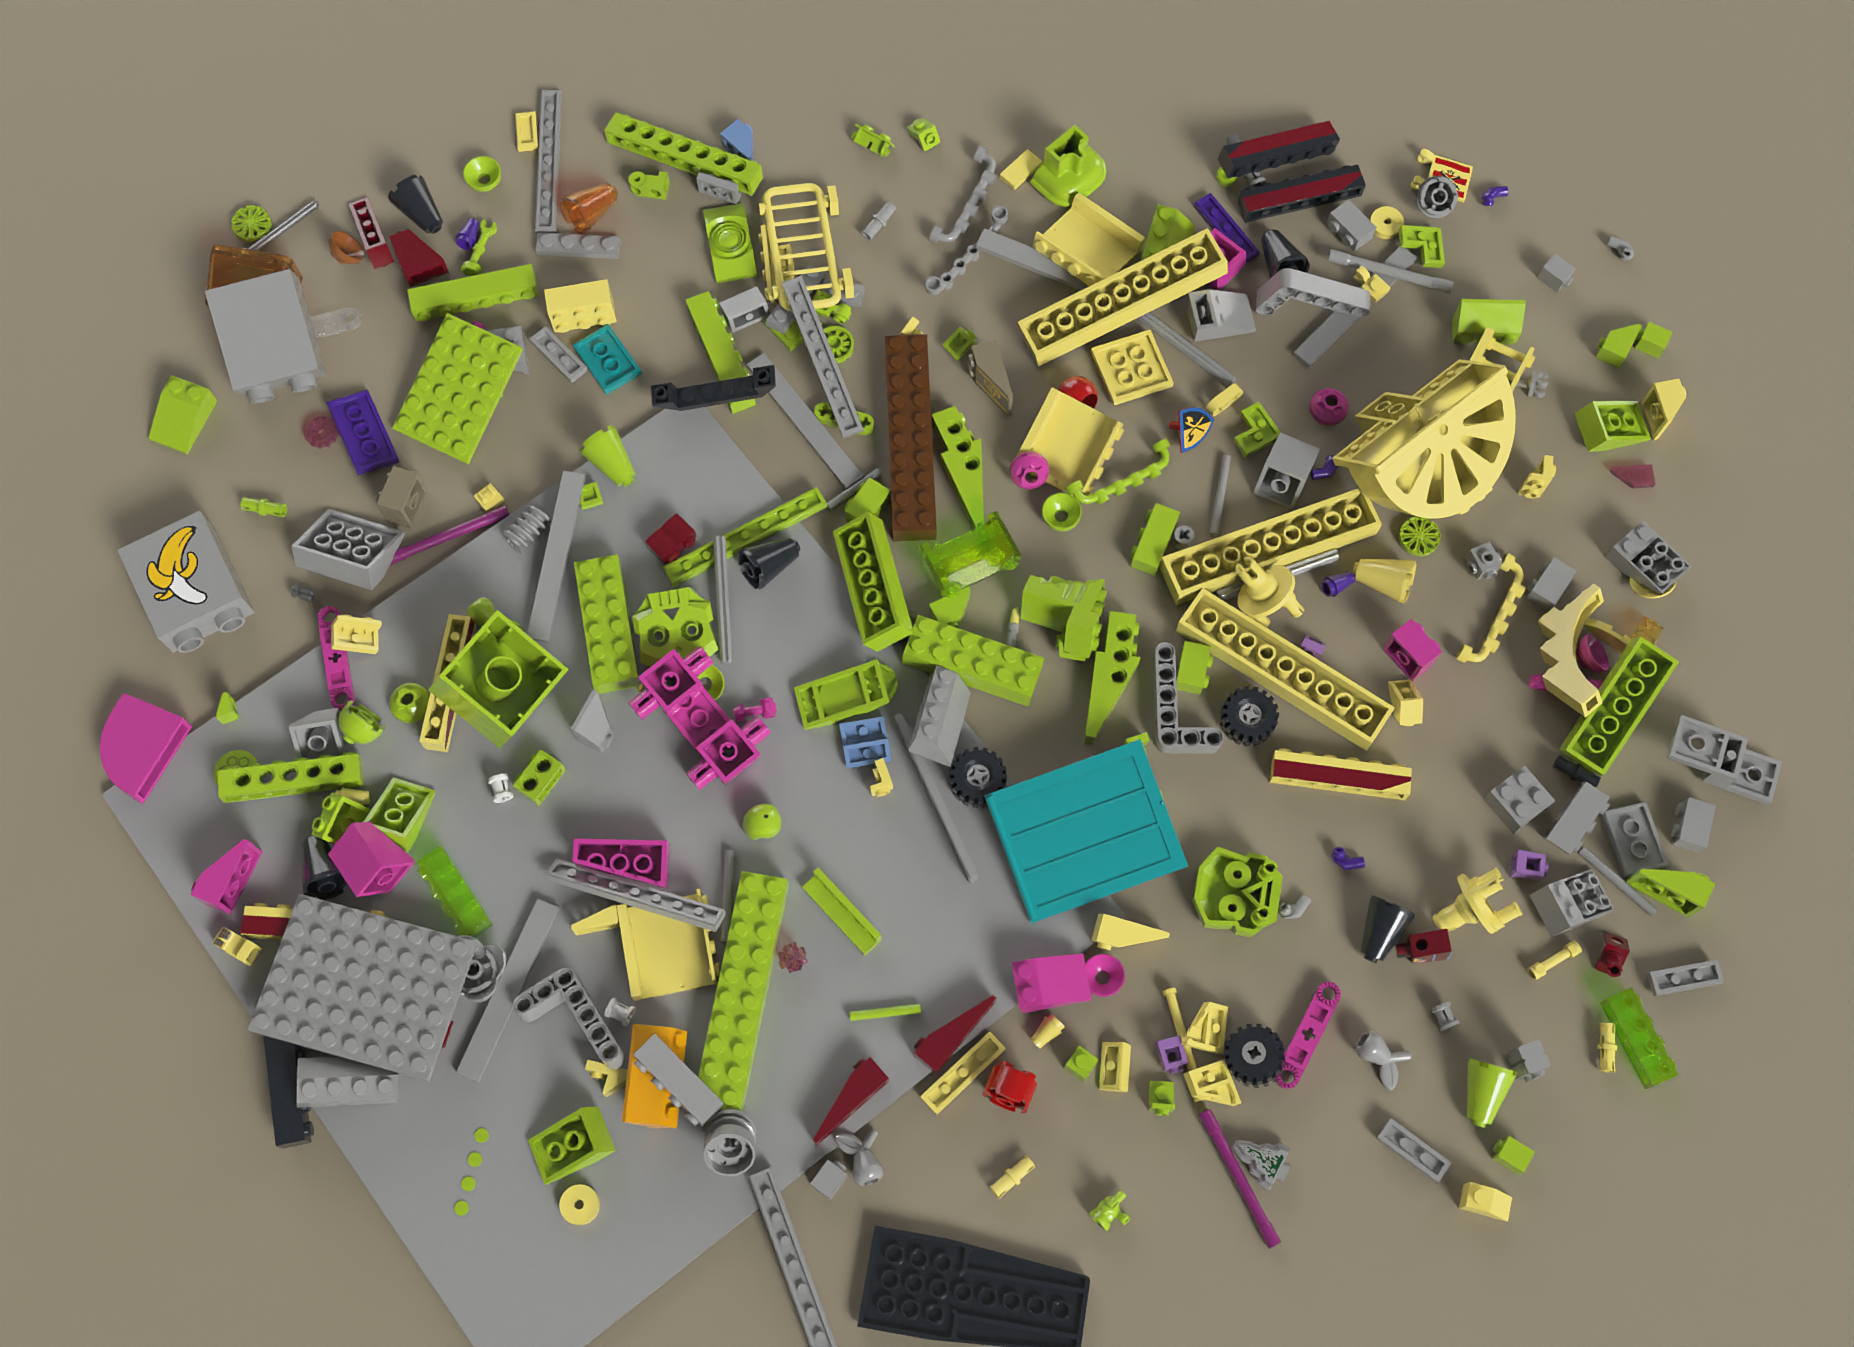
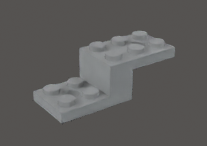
M1680 715L1677 719L1667 755L1668 759L1704 771L1702 782L1766 805L1772 803L1782 766V761L1747 750L1748 738L1684 715ZM1697 739L1700 741L1701 749H1695L1691 744V740ZM1749 770L1757 773L1758 781H1753L1749 778Z

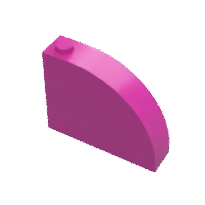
M123 693L121 698L115 703L101 735L100 756L107 776L126 795L144 804L192 726L183 717Z

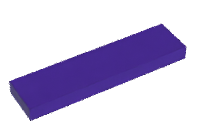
M1212 193L1194 202L1193 207L1212 230L1216 228L1246 251V264L1259 256L1260 251Z

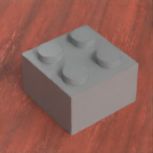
M1525 765L1483 798L1513 834L1555 802L1553 797Z

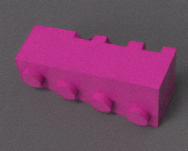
M574 839L572 862L576 865L668 890L670 843L667 840Z

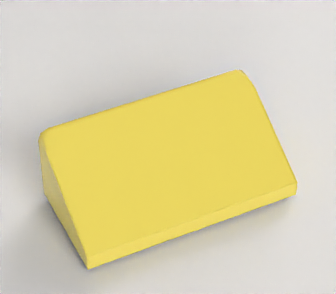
M1102 1042L1099 1090L1128 1092L1130 1044L1125 1042Z

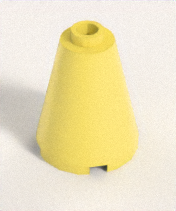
M1361 559L1359 563L1355 562L1352 574L1356 575V581L1405 604L1410 592L1406 591H1409L1410 586L1413 584L1417 564H1415L1416 561Z

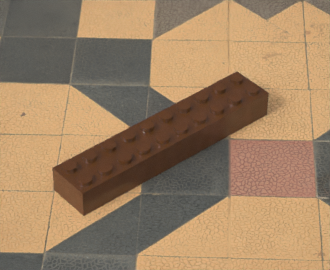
M927 334L885 336L893 541L937 540Z

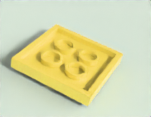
M1151 330L1091 348V354L1113 406L1173 387L1174 382Z

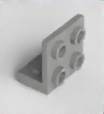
M699 172L696 178L699 193L734 204L738 203L742 192L738 189V184L731 180H723L712 174Z

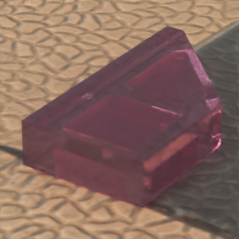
M1652 465L1619 466L1610 469L1611 474L1632 489L1652 488L1655 486Z

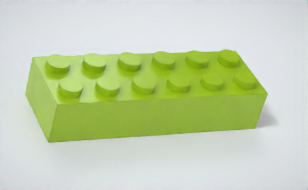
M866 512L834 530L833 534L862 643L878 652L913 634L914 631L883 521L872 513Z
M618 554L574 562L594 689L598 694L638 687L640 684L638 677L640 675L622 564Z
M921 615L917 616L913 626L914 633L910 635L903 653L902 664L928 673H932L936 665L958 673L966 686L1029 707L1045 660L1044 657Z
M1641 636L1632 638L1598 689L1602 704L1587 717L1580 716L1558 751L1576 763L1582 764L1585 769L1595 775L1604 776L1679 661Z

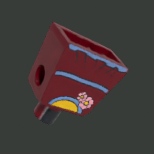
M1448 929L1411 934L1408 936V943L1395 944L1397 958L1410 957L1411 963L1449 960L1452 953ZM1416 946H1423L1425 950H1418Z

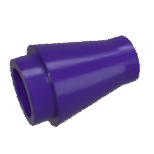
M469 218L456 234V244L460 248L470 250L476 243L479 227L477 220Z
M1350 571L1326 576L1321 581V589L1327 597H1335L1350 584L1354 583L1355 578Z

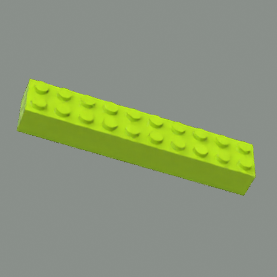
M745 871L741 872L698 1078L724 1103L718 1112L728 1109L744 1111L789 890V882L785 878Z

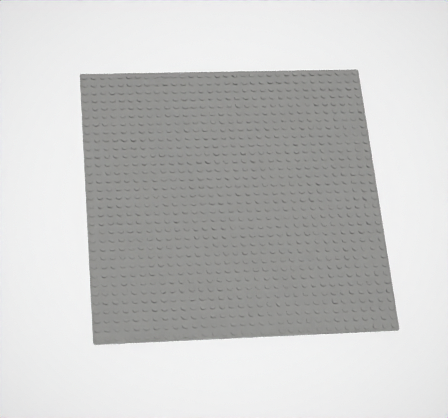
M706 407L684 411L664 409L621 438L636 473L635 481L627 487L623 485L617 486L590 461L573 471L585 474L584 485L597 482L604 504L582 510L581 504L579 505L550 642L535 641L569 670L516 733L500 749L456 714L448 752L426 750L419 742L424 718L416 723L401 722L392 714L389 701L393 691L405 683L419 684L429 694L431 693L428 689L433 684L449 614L466 616L467 608L481 597L490 599L494 605L495 612L498 610L508 619L519 623L522 626V631L527 634L561 480L362 615L360 618L370 617L374 620L382 621V626L378 630L379 651L376 654L347 651L355 698L353 706L358 707L359 704L365 706L381 719L378 722L381 726L383 724L386 726L383 733L371 743L358 744L355 742L350 744L345 740L346 752H355L363 760L364 786L350 789L369 790L370 804L363 806L371 810L393 777L436 790V794L419 835L408 852V855L414 859L415 863L391 892L356 897L351 888L346 885L341 895L324 901L365 912L370 910L382 911L388 918L454 936H472L485 946L494 944L502 948L506 953V964L537 899L559 907L560 910L521 993L561 968H570L582 983L624 1052L625 1062L620 1068L628 1070L633 1024L672 1027L687 1031L684 1064L698 1077L718 984L634 1001L630 992L620 927L583 935H575L571 929V925L612 905H621L623 903L546 880V873L554 861L560 859L573 863L574 839L667 840L670 843L668 890L623 877L619 878L681 897L697 894L696 889H700L702 895H707L708 905L722 909L725 851L733 850L734 870L731 919L742 871L785 878L789 882L787 900L743 1111L756 1124L755 1159L753 1165L740 1175L723 1176L709 1169L704 1161L705 1131L708 1122L703 1127L699 1124L694 1126L685 1117L687 1112L681 1106L679 1107L677 1128L656 1129L622 1122L626 1086L605 1097L603 1089L607 1077L604 1078V1081L591 1078V1073L585 1070L587 1060L603 1062L566 1001L532 1022L523 1021L513 1010L482 1078L477 1083L456 1074V1071L491 997L483 1002H472L465 996L460 995L451 1019L454 1023L446 1047L440 1050L430 1082L398 1073L397 1103L312 1107L473 1347L586 1346L760 1208L748 1175L771 1166L779 1189L782 1191L838 1147L834 1139L836 1134L849 1133L853 1135L929 1075L932 1071L914 1057L916 1050L913 1047L921 1037L926 1039L930 1033L994 995L997 998L996 1003L953 1053L954 1055L1019 1004L1011 962L1032 958L1082 954L1096 943L1091 941L1098 914H1107L1125 919V913L1109 895L1031 924L989 808H983L982 805H978V808H973V804L966 806L963 800L958 801L956 794H953L949 781L951 766L948 767L923 757L978 873V880L972 883L968 882L894 723L895 715L902 713L913 734L929 677L922 670L902 664L905 648L899 641L878 652L863 645L844 574L801 522L756 544L759 545L790 537L792 540L795 539L800 546L799 557L760 590L759 588L754 589L743 575V572L746 570L743 565L739 566L737 555L727 559L732 663L722 664L720 662L719 650L710 657L714 663L712 665L722 672L725 681L723 693L715 702L740 729L756 716L768 727L771 734L755 746L761 754V757L726 786L716 777L704 788L698 790L688 778L686 772L700 762L702 757L661 707H658L643 720L638 717L628 704L630 700L639 694L636 690L637 687L599 694L613 733V740L608 748H605L600 753L577 741L571 727L594 687L592 684L574 562L618 554L622 564L639 675H641L650 666L641 663L640 635L635 633L632 616L639 609L647 594L691 587L700 596L710 601L714 618L710 625L719 648L715 566L673 587L663 569L665 565L647 548L645 541L648 537L661 528L669 518L678 514L695 530L697 535L696 541L691 547L684 548L679 552L678 558L713 541L715 536H723L784 504L783 500ZM531 505L543 511L550 518L551 523L544 521L546 529L538 527L540 535L532 533L534 541L526 540L528 548L520 546L519 548L522 551V554H520L507 543L503 532L505 530L510 531L509 525H516L515 519L521 518V513L527 512V507ZM679 607L664 611L674 619ZM477 624L475 634L482 628ZM695 626L688 628L690 634H695L697 631ZM660 631L656 632L655 638L661 640L663 633ZM321 644L235 702L239 719L222 724L215 716L188 734L144 804L130 798L116 785L103 793V798L251 1017H253L281 940L252 939L240 934L245 906H253L254 903H264L268 907L276 908L278 904H284L294 909L299 894L304 895L302 890V842L312 834V823L317 817H320L323 811V800L330 796L331 792L335 793L336 790L223 803L218 797V786L214 780V768L217 761L224 754L234 750L249 752L262 765L272 764L273 761L277 760L292 762L297 759L289 725L315 711L334 708L330 702ZM334 654V658L331 660L337 663L338 658L341 657L338 654ZM876 659L879 660V663L887 665L894 671L898 680V690L894 699L887 705L868 713L844 718L832 725L809 730L804 729L794 687ZM705 677L700 680L706 691L712 687V681L709 678ZM667 679V685L673 687L675 686V681L677 680L674 679L671 681L670 679ZM409 693L403 695L401 703L404 705L412 703L414 696ZM340 695L337 698V704H346L348 696ZM766 698H773V702L776 703V717L763 719L762 714L746 717L745 722L735 721L733 708L738 707L737 705L743 704L744 708L759 706L760 700ZM884 716L892 760L885 762L893 783V789L890 790V793L881 797L871 795L870 786L880 783L876 782L873 774V769L876 768L875 764L853 768L846 767L839 724ZM963 720L953 761H956L957 755H963L964 750L968 748L969 751H973V747H978V750L982 751L983 747L987 748L965 720ZM725 748V749L723 750V751H724V755H723L724 757H726V756L732 757V756H733V755H732V752H734L733 749L727 750V748ZM541 749L561 762L566 771L540 806H537L519 794L513 785L517 774L521 771L523 772L528 766L530 757L534 753L537 754ZM543 764L539 771L548 770L550 764ZM343 767L335 768L333 774L341 773ZM313 770L310 773V777H316L320 770ZM1006 771L1007 780L1005 788L1017 784ZM296 773L288 774L286 780L294 779ZM507 774L509 777L507 780L509 790L513 793L514 797L505 802L495 803L492 799L494 796L493 789L489 785L488 779L494 775ZM273 775L266 776L263 783L270 782ZM536 782L528 783L526 790L533 789ZM759 804L775 805L782 818V826L779 833L769 839L759 838L758 840H752L748 838L743 830V819L746 812ZM243 839H246L259 848L262 854L232 914L229 915L209 907L191 896L192 885L196 879H199L201 873ZM329 843L330 847L333 848L334 844ZM818 867L881 934L882 941L865 956L802 889V886L814 877L813 871ZM720 924L717 931H709L710 940H715L717 954H713L714 963H719L721 971L726 943L720 942ZM222 927L262 948L251 966L241 962L212 943ZM473 966L471 968L472 972H469V974L476 975L479 968ZM567 979L563 985L568 984L571 979ZM551 992L544 994L543 998L548 997ZM578 997L574 1003L579 1002L582 997ZM613 997L619 1003L636 1008L634 1016L627 1027L612 1017L607 1018L604 1016L605 1010ZM920 1004L921 1013L850 1021L851 1011ZM530 1005L525 1006L522 1011L529 1009ZM589 1015L585 1021L591 1020L593 1015ZM605 1033L599 1034L596 1040L602 1039ZM301 1046V1050L305 1053V1058L339 1057ZM616 1052L610 1053L607 1059L613 1058ZM871 1057L888 1076L890 1082L816 1146L813 1138L851 1073L855 1070L853 1066L862 1058L867 1060ZM599 1106L616 1151L594 1164L548 1185H544L528 1140L582 1107ZM480 1128H484L489 1132V1138L484 1143H479L474 1138L475 1132ZM473 1152H478L482 1156V1163L477 1167H472L468 1163V1157ZM467 1176L473 1177L476 1181L475 1188L471 1191H465L461 1187V1181ZM578 1184L592 1188L600 1200L597 1216L585 1225H574L567 1222L561 1215L559 1208L563 1193L569 1187ZM579 1200L576 1203V1208L578 1210L582 1209L584 1203L582 1200ZM459 1201H465L469 1205L468 1213L463 1216L457 1215L454 1211L455 1204Z

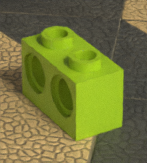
M540 749L537 754L534 753L530 757L526 769L517 774L513 787L519 794L540 806L566 769L561 762ZM543 764H550L548 770L539 771ZM536 782L533 789L526 790L528 783Z

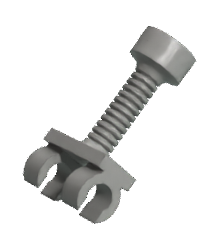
M1532 371L1531 378L1528 380L1520 379L1516 387H1527L1528 397L1533 395L1536 398H1542L1546 392H1539L1536 389H1546L1549 381H1540L1539 378L1548 379L1549 374L1544 371L1538 373Z

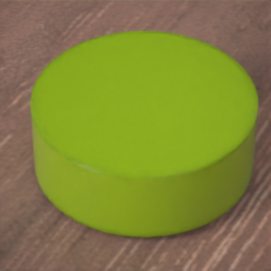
M1222 167L1218 169L1216 180L1220 185L1228 187L1236 182L1237 177L1227 178Z

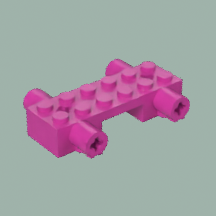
M701 646L697 647L684 659L680 657L675 649L666 654L638 677L639 682L645 689L628 702L641 720L660 706L702 757L700 762L686 772V775L698 790L704 788L716 777L720 779L724 786L730 783L761 757L755 746L771 734L768 727L758 716L754 717L740 729L732 719H729L705 690L703 683L697 676L714 663ZM670 679L672 681L675 679L677 681H675V686L667 687L666 680ZM725 748H727V750L733 749V750H734V752H732V755H733V756H732V757H729V756L724 757V756H723V755H724V751H723V750H724Z

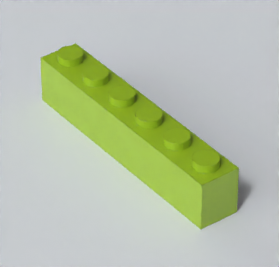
M532 264L407 289L411 312L416 321H427L435 317H445L447 313L470 312L473 309L490 308L497 304H509L516 300H528L540 296Z
M707 291L685 299L687 310L718 381L749 376L746 366L742 368L740 364L742 357L739 350H734L733 344L735 342L731 332L727 333L725 329L727 327L724 315H719L717 311L720 307L716 297L712 298L710 292ZM755 399L728 403L732 414L755 406L756 401Z

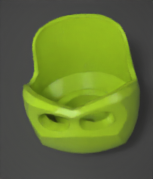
M759 804L750 808L743 819L744 833L752 840L772 838L779 833L782 826L781 815L776 806L772 804Z

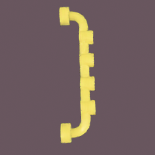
M1506 553L1502 559L1500 569L1505 572L1511 569L1515 574V578L1507 590V595L1499 607V612L1490 626V631L1482 643L1480 652L1472 653L1473 648L1463 644L1457 653L1456 660L1465 663L1467 660L1481 662L1486 659L1490 652L1495 653L1498 649L1500 641L1496 640L1498 633L1501 635L1505 633L1509 623L1504 620L1507 615L1511 617L1517 608L1513 601L1515 597L1520 598L1526 589L1525 586L1521 585L1524 573L1521 566L1515 562V556Z

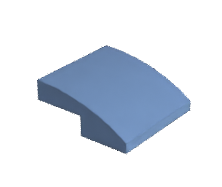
M884 716L839 724L847 768L875 764L876 760L882 758L885 762L892 761Z

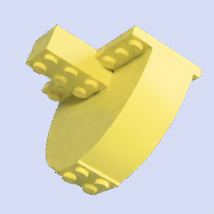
M1459 359L1413 396L1385 392L1355 415L1363 434L1332 458L1335 465L1348 468L1363 493L1372 501L1387 509L1431 519L1449 517L1455 514L1462 515L1468 512L1470 507L1483 500L1493 490L1492 486L1503 471L1512 448L1516 416L1513 393L1506 376L1508 373L1506 366Z

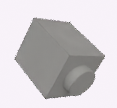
M1555 254L1542 268L1537 278L1558 292L1562 287L1567 288L1574 279L1572 274L1576 268Z
M827 1160L810 1183L811 1186L831 1200L848 1177L847 1173L844 1172L846 1167L837 1160H834L833 1163Z

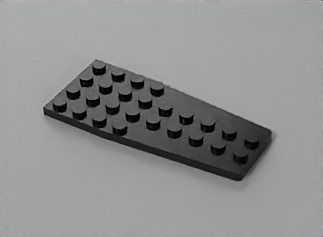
M875 1226L857 1327L927 1340L1000 1347H1081L1090 1278L1086 1275L948 1238Z

